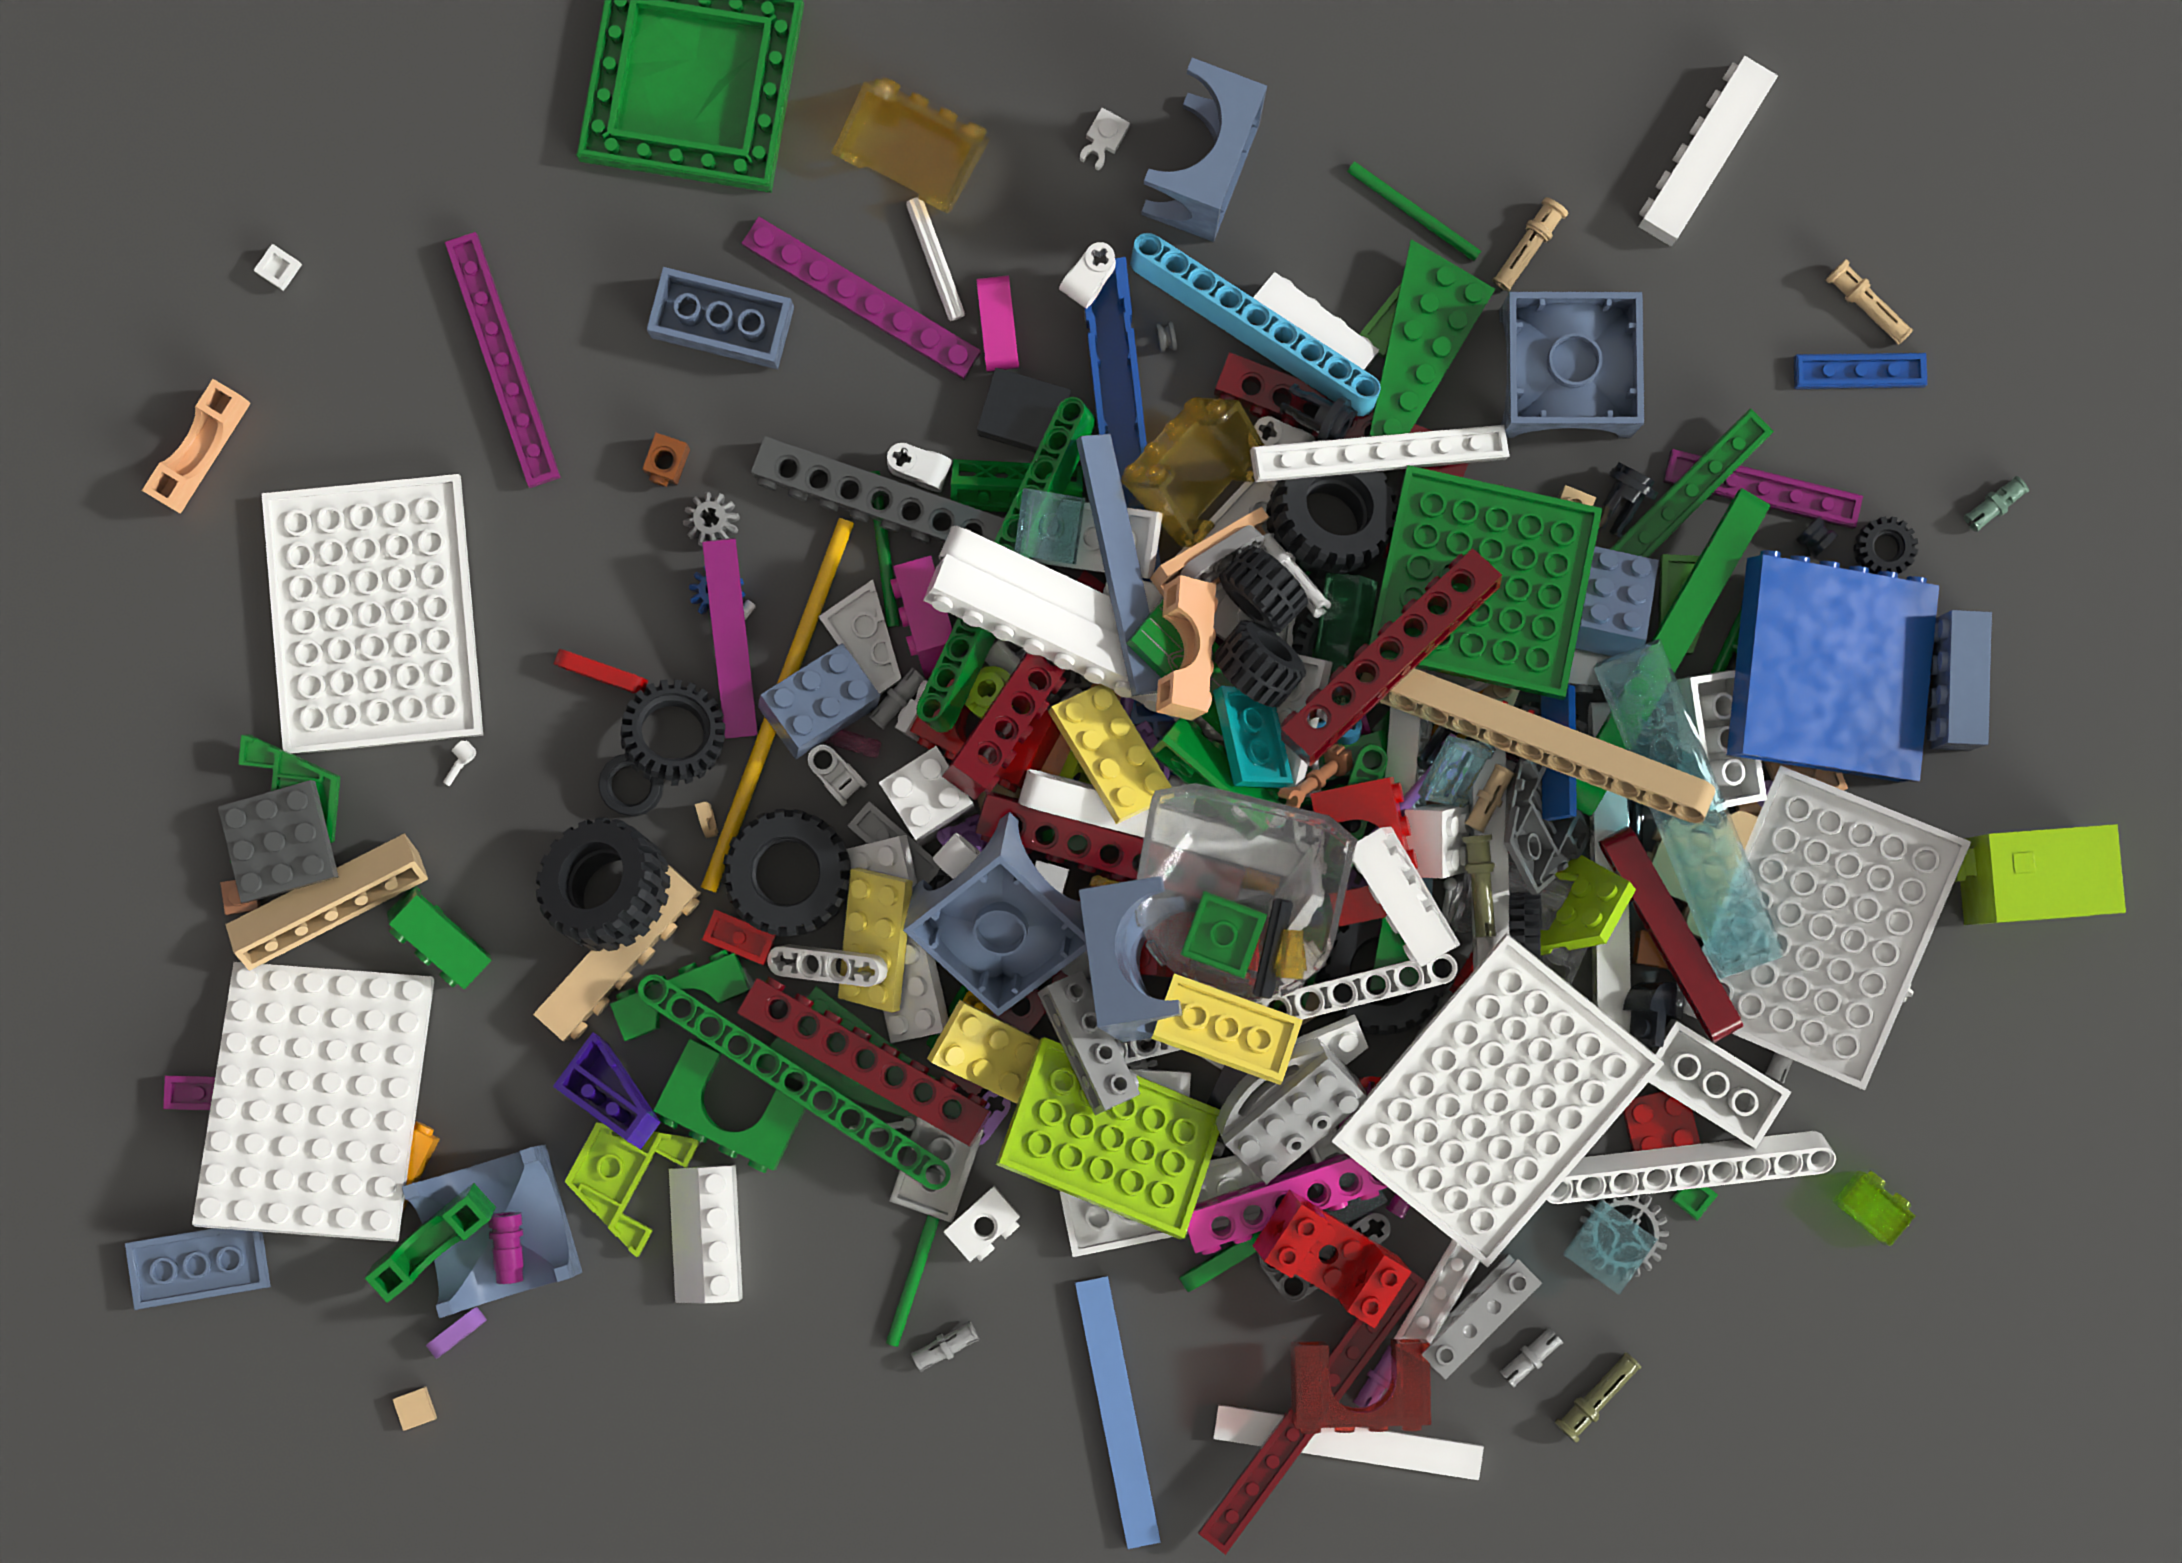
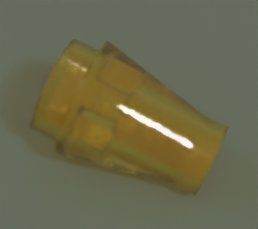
M1283 929L1282 940L1273 967L1276 968V977L1303 979L1304 971H1307L1303 941L1304 931Z

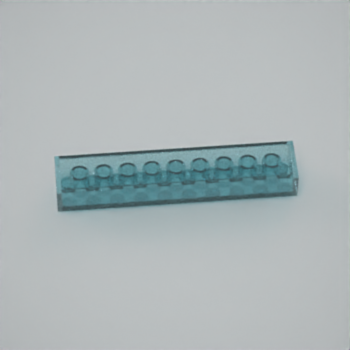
M1661 639L1597 662L1594 670L1626 750L1701 778L1712 784L1715 788L1716 793L1702 823H1690L1651 807L1649 808L1718 980L1782 958L1783 946Z

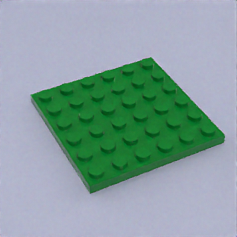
M1407 465L1369 645L1378 638L1377 633L1385 623L1390 620L1394 623L1402 615L1401 610L1411 599L1415 598L1418 600L1426 593L1425 588L1436 576L1442 578L1449 571L1450 563L1459 554L1462 553L1465 556L1473 548L1502 574L1500 588L1421 661L1416 668L1564 700L1568 688L1602 508ZM1462 583L1452 586L1457 592H1465L1469 589ZM1437 605L1431 606L1428 609L1436 615L1445 612L1444 608ZM1408 628L1404 631L1410 637H1417L1422 634L1416 628ZM1386 650L1381 653V656L1387 659H1395L1398 656L1392 650Z

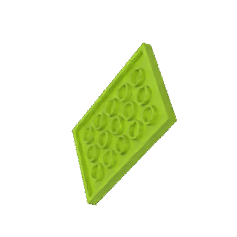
M1046 1037L1041 1038L996 1165L1180 1240L1184 1239L1220 1133L1216 1121L1221 1110L1136 1075L1140 1094L1095 1116L1062 1044Z

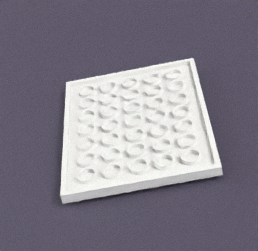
M453 474L262 493L283 750L295 755L483 736L461 476Z
M1780 765L1711 932L1702 947L1704 955L1742 1020L1743 1027L1732 1034L1865 1090L1971 842ZM1684 997L1683 1013L1696 1018Z
M1506 933L1367 1095L1366 1100L1331 1137V1141L1486 1267H1489L1664 1065V1062Z
M242 962L233 963L192 1225L205 1228L398 1242L404 1204L402 1186H405L407 1182L434 987V978L432 976L261 964L249 971Z

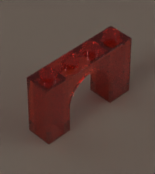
M1424 1338L1391 1339V1381L1386 1393L1372 1405L1354 1408L1338 1402L1331 1391L1329 1381V1345L1325 1341L1291 1342L1292 1424L1296 1429H1301V1433L1304 1434L1321 1433V1428H1334V1431L1337 1433L1355 1432V1427H1368V1431L1386 1432L1388 1431V1426H1402L1404 1431L1422 1430V1425H1431L1430 1363L1421 1355L1430 1346V1343Z

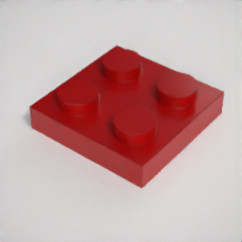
M1664 1091L1635 1097L1623 1111L1632 1152L1701 1144L1693 1110Z

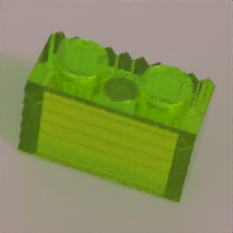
M1857 1171L1833 1202L1879 1240L1880 1243L1891 1246L1915 1218L1916 1215L1909 1210L1912 1205L1900 1194L1895 1193L1892 1196L1883 1188L1886 1182L1874 1172L1869 1171L1866 1174L1863 1171Z

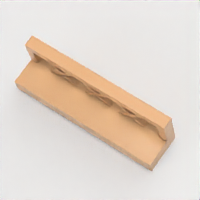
M1262 507L1256 509L1160 565L1150 577V580L1162 597H1164V585L1180 576L1182 569L1189 561L1245 526L1252 525L1262 535H1265L1266 533L1261 526L1269 516ZM1219 577L1210 583L1219 584Z

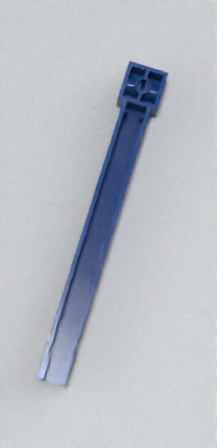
M1126 257L1115 258V269L1104 283L1098 296L1087 309L1084 308L1086 329L1089 328L1088 347L1098 435L1111 434L1126 507L1154 511L1134 328H1131L1132 306ZM1159 547L1157 549L1154 572L1161 565ZM1142 578L1143 581L1152 582L1150 579ZM1134 700L1130 715L1132 723L1136 727L1147 721L1154 731L1153 734L1159 741L1175 722L1174 718L1151 711L1143 703ZM1170 771L1169 777L1170 775L1176 776L1173 772Z

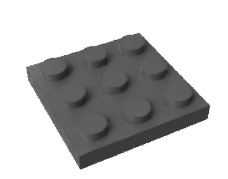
M309 780L218 807L241 903L253 902L339 877L315 781Z

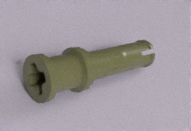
M1492 834L1462 837V842L1466 843L1468 864L1464 865L1465 871L1467 870V874L1471 875L1475 938L1497 936L1490 872H1494L1493 868H1495V863L1491 862L1489 841L1492 840Z
M1625 1352L1622 1358L1602 1377L1584 1398H1576L1573 1401L1575 1405L1562 1419L1557 1418L1554 1423L1573 1442L1577 1443L1580 1440L1579 1435L1591 1422L1596 1423L1599 1420L1600 1414L1598 1412L1642 1368L1641 1365Z

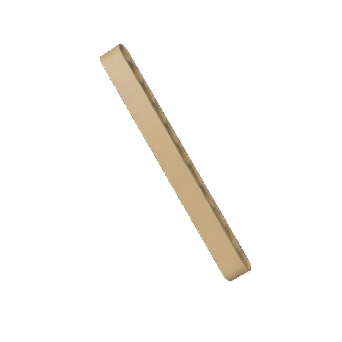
M1415 668L1379 701L1390 707L1690 823H1702L1705 820L1716 793L1714 786L1701 778ZM1363 673L1359 681L1370 682L1374 677L1369 673Z

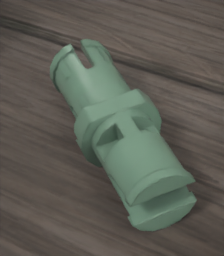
M2014 477L1995 493L1989 492L1985 496L1984 502L1969 513H1966L1964 515L1965 522L1968 524L1979 516V519L1969 526L1973 531L1978 532L1980 528L1997 515L2002 516L2007 513V508L2029 492L2028 486L2020 477Z

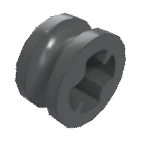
M1169 321L1166 326H1162L1160 323L1156 324L1160 352L1164 353L1167 348L1176 351L1177 343L1173 322Z

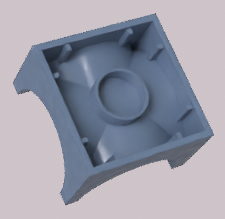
M1191 58L1187 74L1199 80L1209 91L1213 100L1187 93L1183 108L1192 112L1203 121L1209 129L1215 145L1203 160L1184 170L1162 172L1148 169L1144 185L1159 190L1175 200L1168 202L1146 200L1141 215L1214 242L1258 130L1267 85Z
M1509 292L1499 309V322H1502L1504 326L1507 354L1506 398L1501 423L1505 427L1506 438H1514L1517 435L1532 431L1564 428L1604 430L1617 434L1618 438H1631L1644 424L1642 292Z
M1010 812L999 820L992 838L982 852L956 878L936 890H932L933 887L924 879L913 887L903 928L907 935L997 1016L1008 1010L1087 951L1081 902L1061 894L1039 873L1022 844L1018 829L1019 821Z
M1161 876L1079 890L1097 1027L1123 1043L1152 1038L1157 1020L1182 1016L1181 1002L1179 1000H1159L1150 997L1144 987L1140 973L1141 951L1150 932L1168 916L1185 911L1184 897L1182 895L1148 899L1153 895L1165 892Z
M546 1144L530 1147L475 1166L402 1186L405 1200H408L413 1205L422 1224L473 1183L496 1206L493 1214L501 1212L522 1213L523 1224L519 1228L523 1229V1236L520 1237L524 1264L523 1281L511 1284L496 1283L492 1252L493 1239H489V1232L492 1231V1228H488L487 1222L465 1241L457 1242L434 1260L439 1288V1298L436 1304L439 1318L529 1289L563 1281L583 1273Z

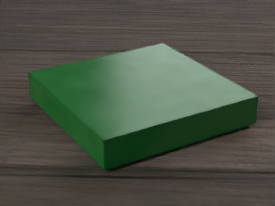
M1204 890L1180 955L1244 979L1268 914Z

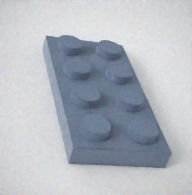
M212 1228L125 1243L134 1310L271 1287L263 1232Z

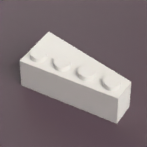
M1391 826L1381 827L1346 848L1355 867L1367 881L1373 898L1386 911V919L1390 927L1396 934L1399 932L1406 943L1403 945V948L1413 964L1418 962L1420 967L1460 945Z

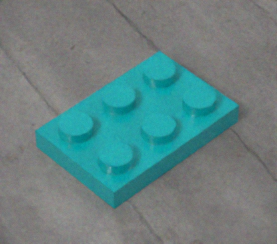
M1220 686L1213 690L1234 786L1283 788L1293 784L1285 743L1281 740V725L1277 708L1252 700L1234 686Z

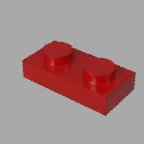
M714 910L702 940L765 965L777 935L758 930L745 921Z

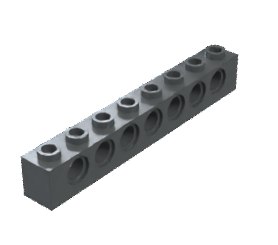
M767 436L763 438L751 470L752 475L758 479L757 484L773 491H776L777 486L789 490L788 495L798 500L806 501L808 497L820 501L818 505L827 510L837 512L839 507L850 511L849 516L866 523H868L869 518L881 522L880 527L885 530L899 533V530L902 529L911 532V538L919 542L929 544L930 540L942 543L941 548H943L952 526L962 527L967 530L975 527L980 528L983 531L982 537L994 542L1004 521V518ZM786 465H797V472L793 477H782V470ZM821 474L828 476V482L825 487L820 489L813 488L812 482L816 476ZM856 485L859 487V493L855 498H843V491L847 486ZM879 496L890 498L888 507L883 510H876L873 507L875 499ZM909 507H919L921 513L916 520L908 521L904 519V513ZM941 517H948L952 520L950 528L943 532L937 531L935 529L936 521Z

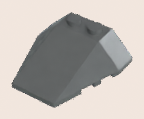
M1520 757L1513 770L1515 775L1507 786L1504 844L1531 895H1535L1555 879V874L1558 871H1563L1569 867L1568 862L1570 860L1578 859L1582 855L1592 833L1579 810H1577V817L1553 821L1542 819V785L1540 781L1547 767Z

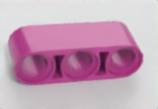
M1009 275L976 279L986 370L990 372L995 371V368L1003 370L1019 368Z

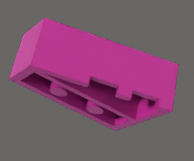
M931 556L893 566L896 578L890 580L895 599L902 597L904 607L898 608L903 627L910 626L912 633L911 636L906 637L911 656L918 654L925 679L930 678L952 631L948 613L940 612L932 604L923 601L935 572Z

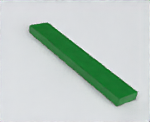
M1751 408L1748 409L1610 550L1648 558L1774 431Z

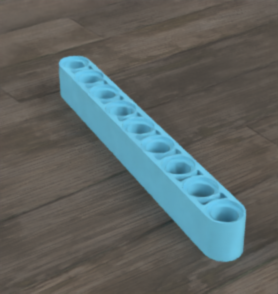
M1143 233L1136 237L1130 265L1137 274L1335 402L1342 396L1349 399L1351 407L1358 412L1357 416H1366L1373 411L1381 390L1378 379L1157 235Z

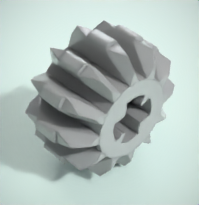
M705 492V502L703 503L695 496L692 500L697 508H685V512L693 518L683 520V525L689 528L693 527L688 532V536L690 539L699 536L698 544L703 547L702 541H708L709 538L710 540H718L717 538L720 537L728 539L727 531L731 533L738 532V528L730 524L740 519L738 513H730L734 509L735 504L732 501L723 504L725 496L721 493L716 496L714 502L710 492ZM711 513H715L719 521L716 525L711 523L712 527H708L704 518L707 515L712 517Z

